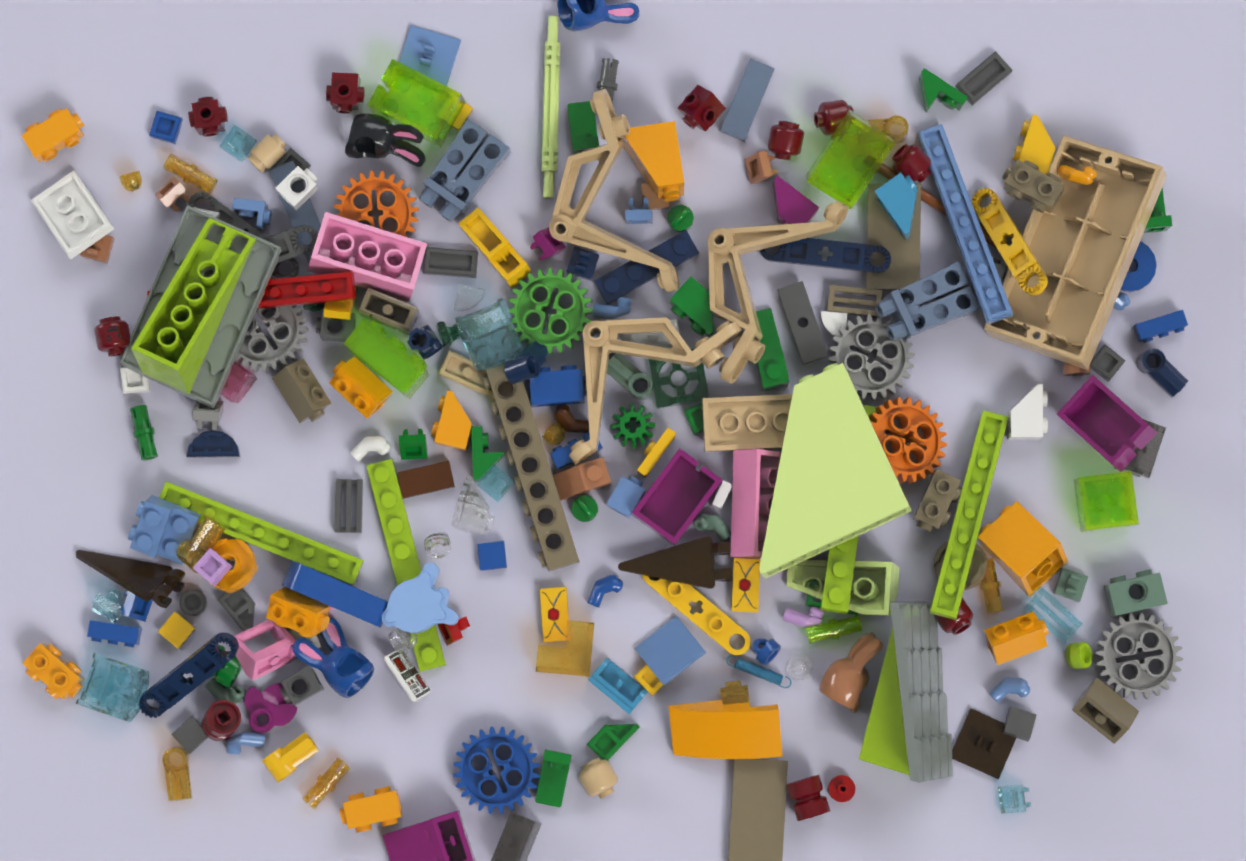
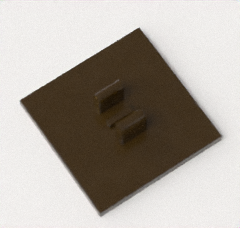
M970 708L952 749V759L999 779L1016 738L1003 734L1005 723Z

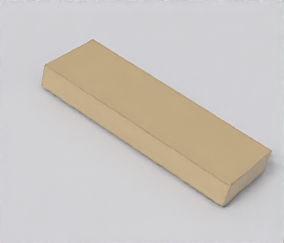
M449 350L438 375L495 399L492 389L486 390L482 375L487 374L486 366ZM504 383L499 387V394L504 397L510 396L514 391V387L509 383Z

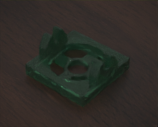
M649 359L657 409L702 402V398H709L703 362L696 367L697 371L689 373L682 369L680 364L672 363L673 370L669 373V376L659 377L662 367L667 362ZM676 371H681L686 375V382L682 386H676L671 381V376ZM698 380L696 389L691 394L686 395L685 387L688 382ZM670 384L676 389L677 396L667 395L661 386Z

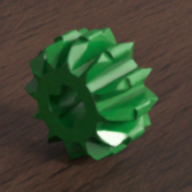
M630 403V412L628 413L621 406L619 410L623 416L621 417L617 414L612 416V419L620 424L610 425L611 430H620L613 435L614 440L623 436L621 446L625 447L628 440H631L632 449H636V440H639L640 444L645 446L646 441L643 435L648 438L653 437V433L646 429L655 428L654 422H646L651 419L652 413L649 412L642 416L645 409L643 405L639 407L638 412H634V403ZM630 420H636V424H640V427H637L634 433L630 432V428H625V425H629Z

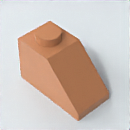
M604 457L576 465L553 475L561 501L611 485Z

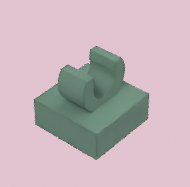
M1061 568L1053 594L1080 602L1088 576Z

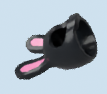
M361 113L355 115L345 147L347 156L357 159H378L393 154L417 167L422 166L426 161L424 153L418 147L403 141L421 143L424 136L417 128L411 125H393L387 118L376 114Z

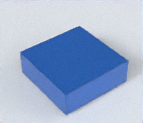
M156 111L149 136L176 144L183 119Z
M504 541L477 544L480 571L507 568Z

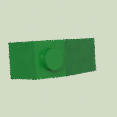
M769 308L756 311L763 335L760 342L765 345V351L756 363L762 391L788 386L790 382L772 310Z

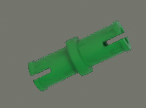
M147 405L130 408L135 429L133 435L134 438H137L141 460L146 461L157 458L158 454L153 437L155 430L151 427Z

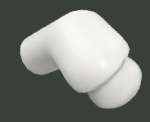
M367 436L349 453L359 462L369 451H377L380 455H385L390 450V444L382 436Z

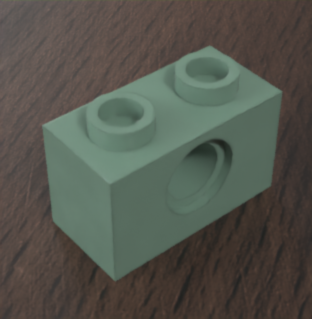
M1149 569L1136 572L1137 578L1126 580L1125 575L1110 578L1111 584L1104 585L1111 617L1168 604L1161 574H1152V570ZM1131 585H1137L1141 590V596L1137 600L1129 595Z

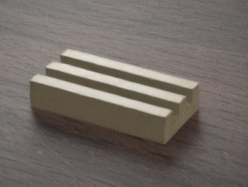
M830 285L827 311L866 317L868 314H871V317L877 318L876 309L874 311L833 306V303L875 307L882 301L883 290ZM834 293L875 296L876 301L835 297Z

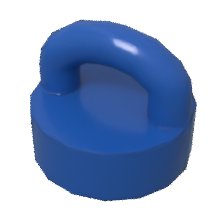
M760 638L752 643V649L757 654L756 659L762 665H767L777 656L781 645L774 639L768 641Z

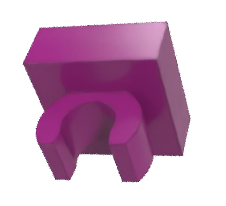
M549 227L536 233L532 237L535 242L530 246L531 250L538 247L542 249L543 254L538 258L540 261L560 254L566 248L562 241L552 237Z

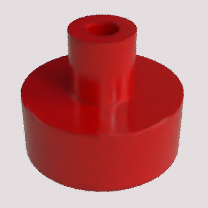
M838 775L829 782V795L837 802H847L855 794V784L847 776Z

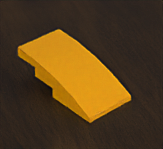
M722 700L668 705L673 755L709 759L783 757L778 704L751 707L750 702L723 705Z

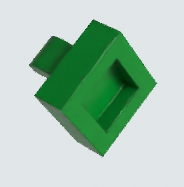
M404 429L403 435L399 436L401 460L427 459V441L423 430L418 429V435H408V429Z

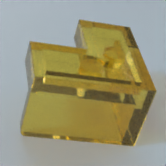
M568 620L565 647L538 645L536 672L590 677L595 623Z

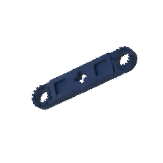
M805 238L781 244L780 251L776 255H769L765 249L760 250L762 257L770 262L870 273L885 272L891 264V255L885 247ZM824 247H828L829 252L833 253L832 256L827 257V261H823L821 255H818V251H823ZM876 252L884 254L886 258L885 263L878 267L870 262L871 256Z
M219 633L145 691L139 700V710L141 709L142 714L145 713V716L148 715L150 718L161 716L166 710L173 707L221 669L228 661L232 660L239 649L238 640L229 633ZM226 642L231 650L223 651L219 648L218 643ZM189 673H191V674L193 675L192 678H191V677L185 678V677L183 676L184 674H189ZM147 699H154V701H157V704L159 703L158 706L160 707L153 708L149 706Z

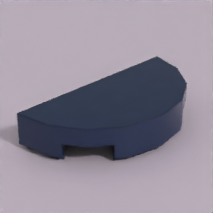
M211 430L202 432L188 446L186 457H240V452L233 438L224 432Z

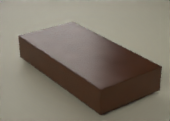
M449 461L397 472L403 499L455 487Z

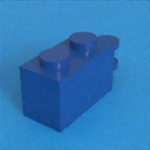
M577 365L561 366L560 371H550V367H540L539 376L529 379L532 407L585 403L584 396H587V390H584L583 382H586V376H583L582 369H577Z

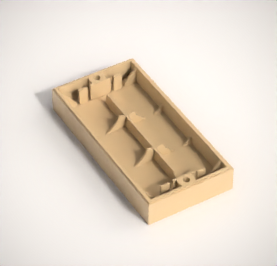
M1063 135L1048 173H1052L1062 179L1061 183L1065 185L1064 192L1051 214L1047 211L1040 213L1033 209L1022 234L1047 276V287L1038 295H1028L1022 290L1008 268L1002 285L1013 316L990 324L986 323L984 330L990 337L1088 370L1167 175L1163 166ZM1061 165H1067L1083 172L1084 168L1089 166L1096 171L1097 176L1093 179L1092 184L1086 186L1061 178L1058 175V169ZM1032 276L1028 280V287L1037 286L1039 276Z

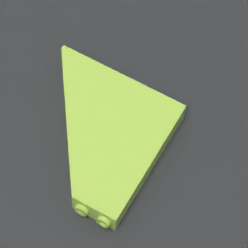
M843 363L828 365L823 369L824 372L816 376L812 374L807 375L799 380V384L794 385L759 571L765 579L912 511Z

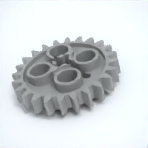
M301 306L257 309L256 312L267 327L278 349L274 350L253 317L251 321L253 327L250 331L246 332L244 342L235 362L237 364L242 362V367L245 370L251 366L254 373H257L259 368L262 367L263 372L268 374L269 367H273L278 372L279 364L288 365L287 359L290 358L296 361L297 358L294 352H303L304 350L299 344L307 343L308 341L302 334L309 332L307 326L302 325L308 320L305 316L301 315L304 312ZM276 309L274 316L265 318L268 310ZM281 331H289L285 339H278ZM266 344V348L262 353H255L258 345Z
M868 314L865 322H863L860 316H857L856 325L851 321H847L848 330L841 327L838 330L842 337L834 336L832 338V341L837 346L829 347L828 351L834 353L835 356L829 357L828 362L838 363V365L844 364L856 391L860 392L861 400H864L866 395L870 394L871 400L874 401L877 393L880 394L882 399H885L887 397L886 390L894 395L896 393L894 385L902 388L905 384L901 378L909 379L911 376L905 369H912L914 367L912 363L907 362L908 359L915 356L914 353L907 352V349L913 344L904 343L902 338L890 341L886 333V327L891 325L892 319H889L884 324L879 316L876 321H873L871 314ZM860 334H868L871 337L872 343L870 346L860 344ZM850 346L856 347L859 351H861L864 354L852 351L850 349ZM884 346L894 348V358H886L883 355L882 349ZM873 352L875 353L874 358L878 361L874 360L872 363L867 362L868 357L866 355ZM847 358H857L860 362L859 369H850L847 365ZM880 362L891 365L892 369H887ZM879 369L882 371L883 381H874L871 378V370Z
M1129 613L1127 615V622L1121 616L1118 617V626L1111 622L1108 624L1111 632H1101L1106 638L1105 641L1096 642L1102 647V651H1096L1094 654L1101 656L1102 660L1096 662L1095 666H1103L1104 668L1098 675H1107L1109 677L1105 684L1110 685L1114 683V692L1117 693L1123 689L1124 698H1127L1131 692H1133L1134 700L1139 699L1141 692L1145 699H1150V691L1159 696V687L1168 690L1169 686L1166 681L1175 682L1177 680L1172 675V672L1181 671L1175 665L1176 662L1183 660L1182 657L1176 656V652L1182 650V647L1174 646V642L1179 637L1169 636L1173 628L1163 629V619L1155 624L1154 615H1150L1145 620L1144 614L1139 613L1137 620H1135L1133 614ZM1146 633L1152 634L1155 638V644L1152 648L1146 647L1143 643V637ZM1120 638L1126 639L1129 643V648L1125 653L1117 649V641ZM1137 649L1139 653L1154 650L1162 651L1161 655L1141 658L1140 662L1139 660L1120 663L1115 661L1117 657L1136 654ZM1153 659L1160 663V671L1157 674H1152L1148 668L1149 662ZM1127 664L1131 665L1134 669V676L1129 680L1122 674V669Z

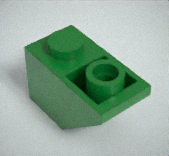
M690 276L670 299L669 304L672 305L670 310L680 319L686 317L693 323L690 327L702 337L705 334L710 338L713 334L710 294L708 290Z

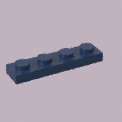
M687 230L649 250V252L671 262L674 268L699 255V251ZM629 261L596 279L594 283L608 305L619 297H623L657 278V273H660V270L656 267Z

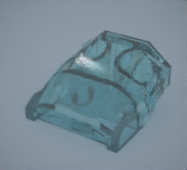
M502 298L498 299L495 304L470 315L455 318L462 342L470 356L474 369L478 371L495 368L509 360H513L524 349L514 328L508 306Z
M93 653L92 658H94L82 695L80 699H77L76 704L131 722L140 711L139 700L149 686V671Z

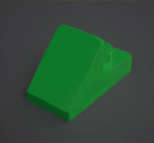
M924 68L922 70L919 82L925 112H928L937 97L941 98V103L951 110L956 108L960 111L968 96Z
M482 426L471 427L474 482H480L505 456V452L484 453V449H489L488 433H483Z

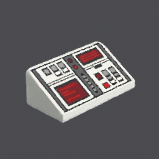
M400 648L384 657V661L412 702L419 701L431 692V689L404 649Z

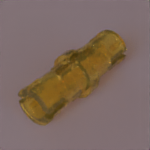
M173 154L167 158L163 167L165 170L181 177L184 183H191L208 194L212 193L218 182L216 178L198 170L197 165H190Z
M994 558L987 559V571L980 585V590H983L986 613L1004 611L999 587L1002 586L1001 581L997 579Z
M336 758L323 776L320 774L317 777V783L302 797L308 803L316 795V798L309 805L313 809L317 808L329 791L333 792L336 789V783L351 769L345 763L337 771L336 769L343 763L340 758Z

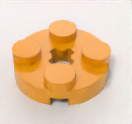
M225 538L214 542L209 547L224 560H230L231 562L235 560L234 568L229 570L215 586L216 589L226 593H233L245 587L252 580L258 570V565L253 550L245 542L239 539L228 540Z

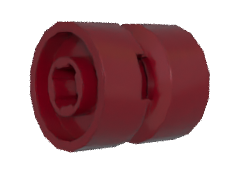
M229 700L214 702L202 719L201 727L204 734L213 741L227 740L239 727L241 712L236 704Z
M819 775L786 784L790 798L796 800L793 809L797 821L830 811L827 798L820 795L823 785Z

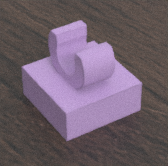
M209 548L193 569L215 587L232 566L214 550Z

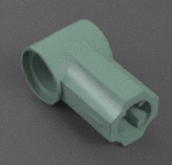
M616 353L608 361L607 374L630 392L633 398L643 401L652 395L653 385L650 377L638 370L621 354ZM645 381L648 384V388L645 392L638 393L633 389L635 383Z

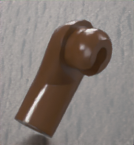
M565 404L556 407L554 417L564 431L575 433L589 432V420L575 419L569 411V406Z

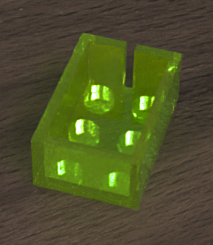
M392 59L381 78L389 91L387 93L384 87L378 84L367 104L372 113L383 116L396 125H411L417 128L423 134V139L441 147L466 103L461 93Z
M849 109L806 174L807 182L833 199L848 205L849 209H852L896 144L894 137L875 125L871 128L869 121Z
M363 319L343 344L348 351L410 400L429 376L426 362L415 353L412 356L408 355L405 345L394 336L388 339L385 336L387 334L384 331L385 329L377 322L371 320L369 323Z

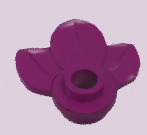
M281 683L270 685L262 693L254 687H250L247 691L244 703L250 712L249 725L254 731L259 733L268 732L274 726H285L295 717L298 708L295 705L285 703V699L280 691L283 688ZM261 714L267 717V722L264 725L258 722V717Z

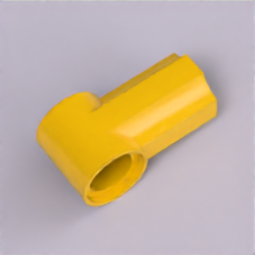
M304 732L284 748L280 747L272 752L262 762L275 781L279 783L292 774L298 765L316 754L319 749L307 732Z

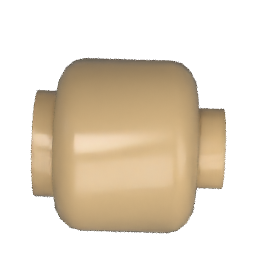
M598 757L580 767L582 771L578 777L589 796L598 795L602 799L615 792L612 787L617 784L618 778L608 760H600Z

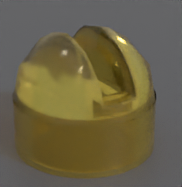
M140 171L119 176L123 188L127 191L138 190L142 185Z
M555 422L542 434V437L549 444L558 445L565 438V432L559 423Z

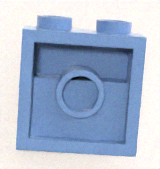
M151 495L145 502L141 501L136 511V516L140 517L138 525H133L128 535V540L132 541L130 548L153 558L159 555L182 565L186 561L201 514L154 495Z

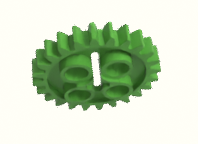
M552 268L548 269L547 275H544L542 270L538 269L537 278L529 273L528 283L522 280L519 281L523 287L521 290L513 288V292L518 296L516 299L511 298L508 300L515 304V306L508 309L507 312L514 314L515 317L508 322L510 324H517V327L512 332L514 334L522 333L519 339L520 342H524L527 339L529 340L528 344L537 341L539 344L547 347L549 354H553L554 347H557L558 351L563 353V345L566 344L572 349L573 339L579 342L582 341L578 334L580 332L583 333L584 324L591 322L586 316L593 313L594 310L587 308L586 305L591 303L592 299L584 298V295L589 291L587 288L579 290L582 283L581 280L572 283L573 274L569 273L564 278V271L562 269H559L557 275H554ZM540 288H545L548 292V296L543 302H537L535 299V293ZM555 288H558V294L553 303V308L557 312L550 315L548 331L546 334H543V328L548 319V314L544 310L551 307L553 291ZM564 295H571L573 297V304L570 308L563 309L560 305V300ZM537 313L541 317V322L537 327L531 328L528 324V318L530 315ZM559 320H564L566 323V330L562 334H556L553 330L555 322Z

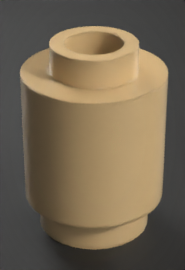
M267 134L250 151L251 155L247 159L263 173L266 169L270 170L285 155L286 151L283 148L286 144L276 134L272 137Z

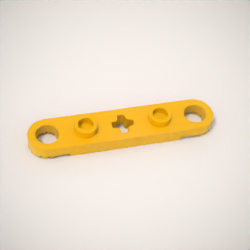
M979 189L977 193H974L975 196L972 197L973 208L1022 290L1028 295L1035 296L1042 293L1048 284L1047 276L1002 201L992 189ZM990 196L991 204H988L989 206H986V208L980 207L982 199ZM1009 236L1012 238L1010 246L1006 244V238ZM1032 276H1039L1037 286L1028 287V280Z
M642 575L643 580L727 652L732 655H742L749 649L751 641L748 633L691 585L663 579L653 581L648 576ZM699 600L703 603L701 605L703 612L701 614L696 612L693 615L689 612L691 610L689 603L691 601L696 603ZM734 634L741 635L745 641L743 648L739 650L733 649L729 644V639Z

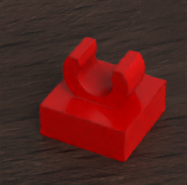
M467 617L459 619L452 626L437 624L447 646L462 639L461 631L470 627Z

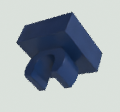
M574 247L566 273L592 281L599 254Z

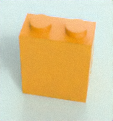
M675 121L630 127V134L623 136L625 142L623 148L645 181L650 185L657 198H664L665 202L680 199L679 196H684L685 182Z
M1018 501L1012 506L1008 505L1001 511L1000 517L993 523L985 525L978 536L982 547L1028 597L1032 596L1068 563L1061 542Z

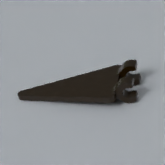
M706 536L621 562L618 565V569L624 572L713 589L715 581L726 582L732 579L731 568L714 570L713 555H729L730 543H713L712 537Z
M84 550L76 551V558L142 600L150 601L152 599L162 608H167L172 602V598L168 597L172 591L180 592L185 586V583L180 582L184 578L185 572L180 569H173L171 566Z

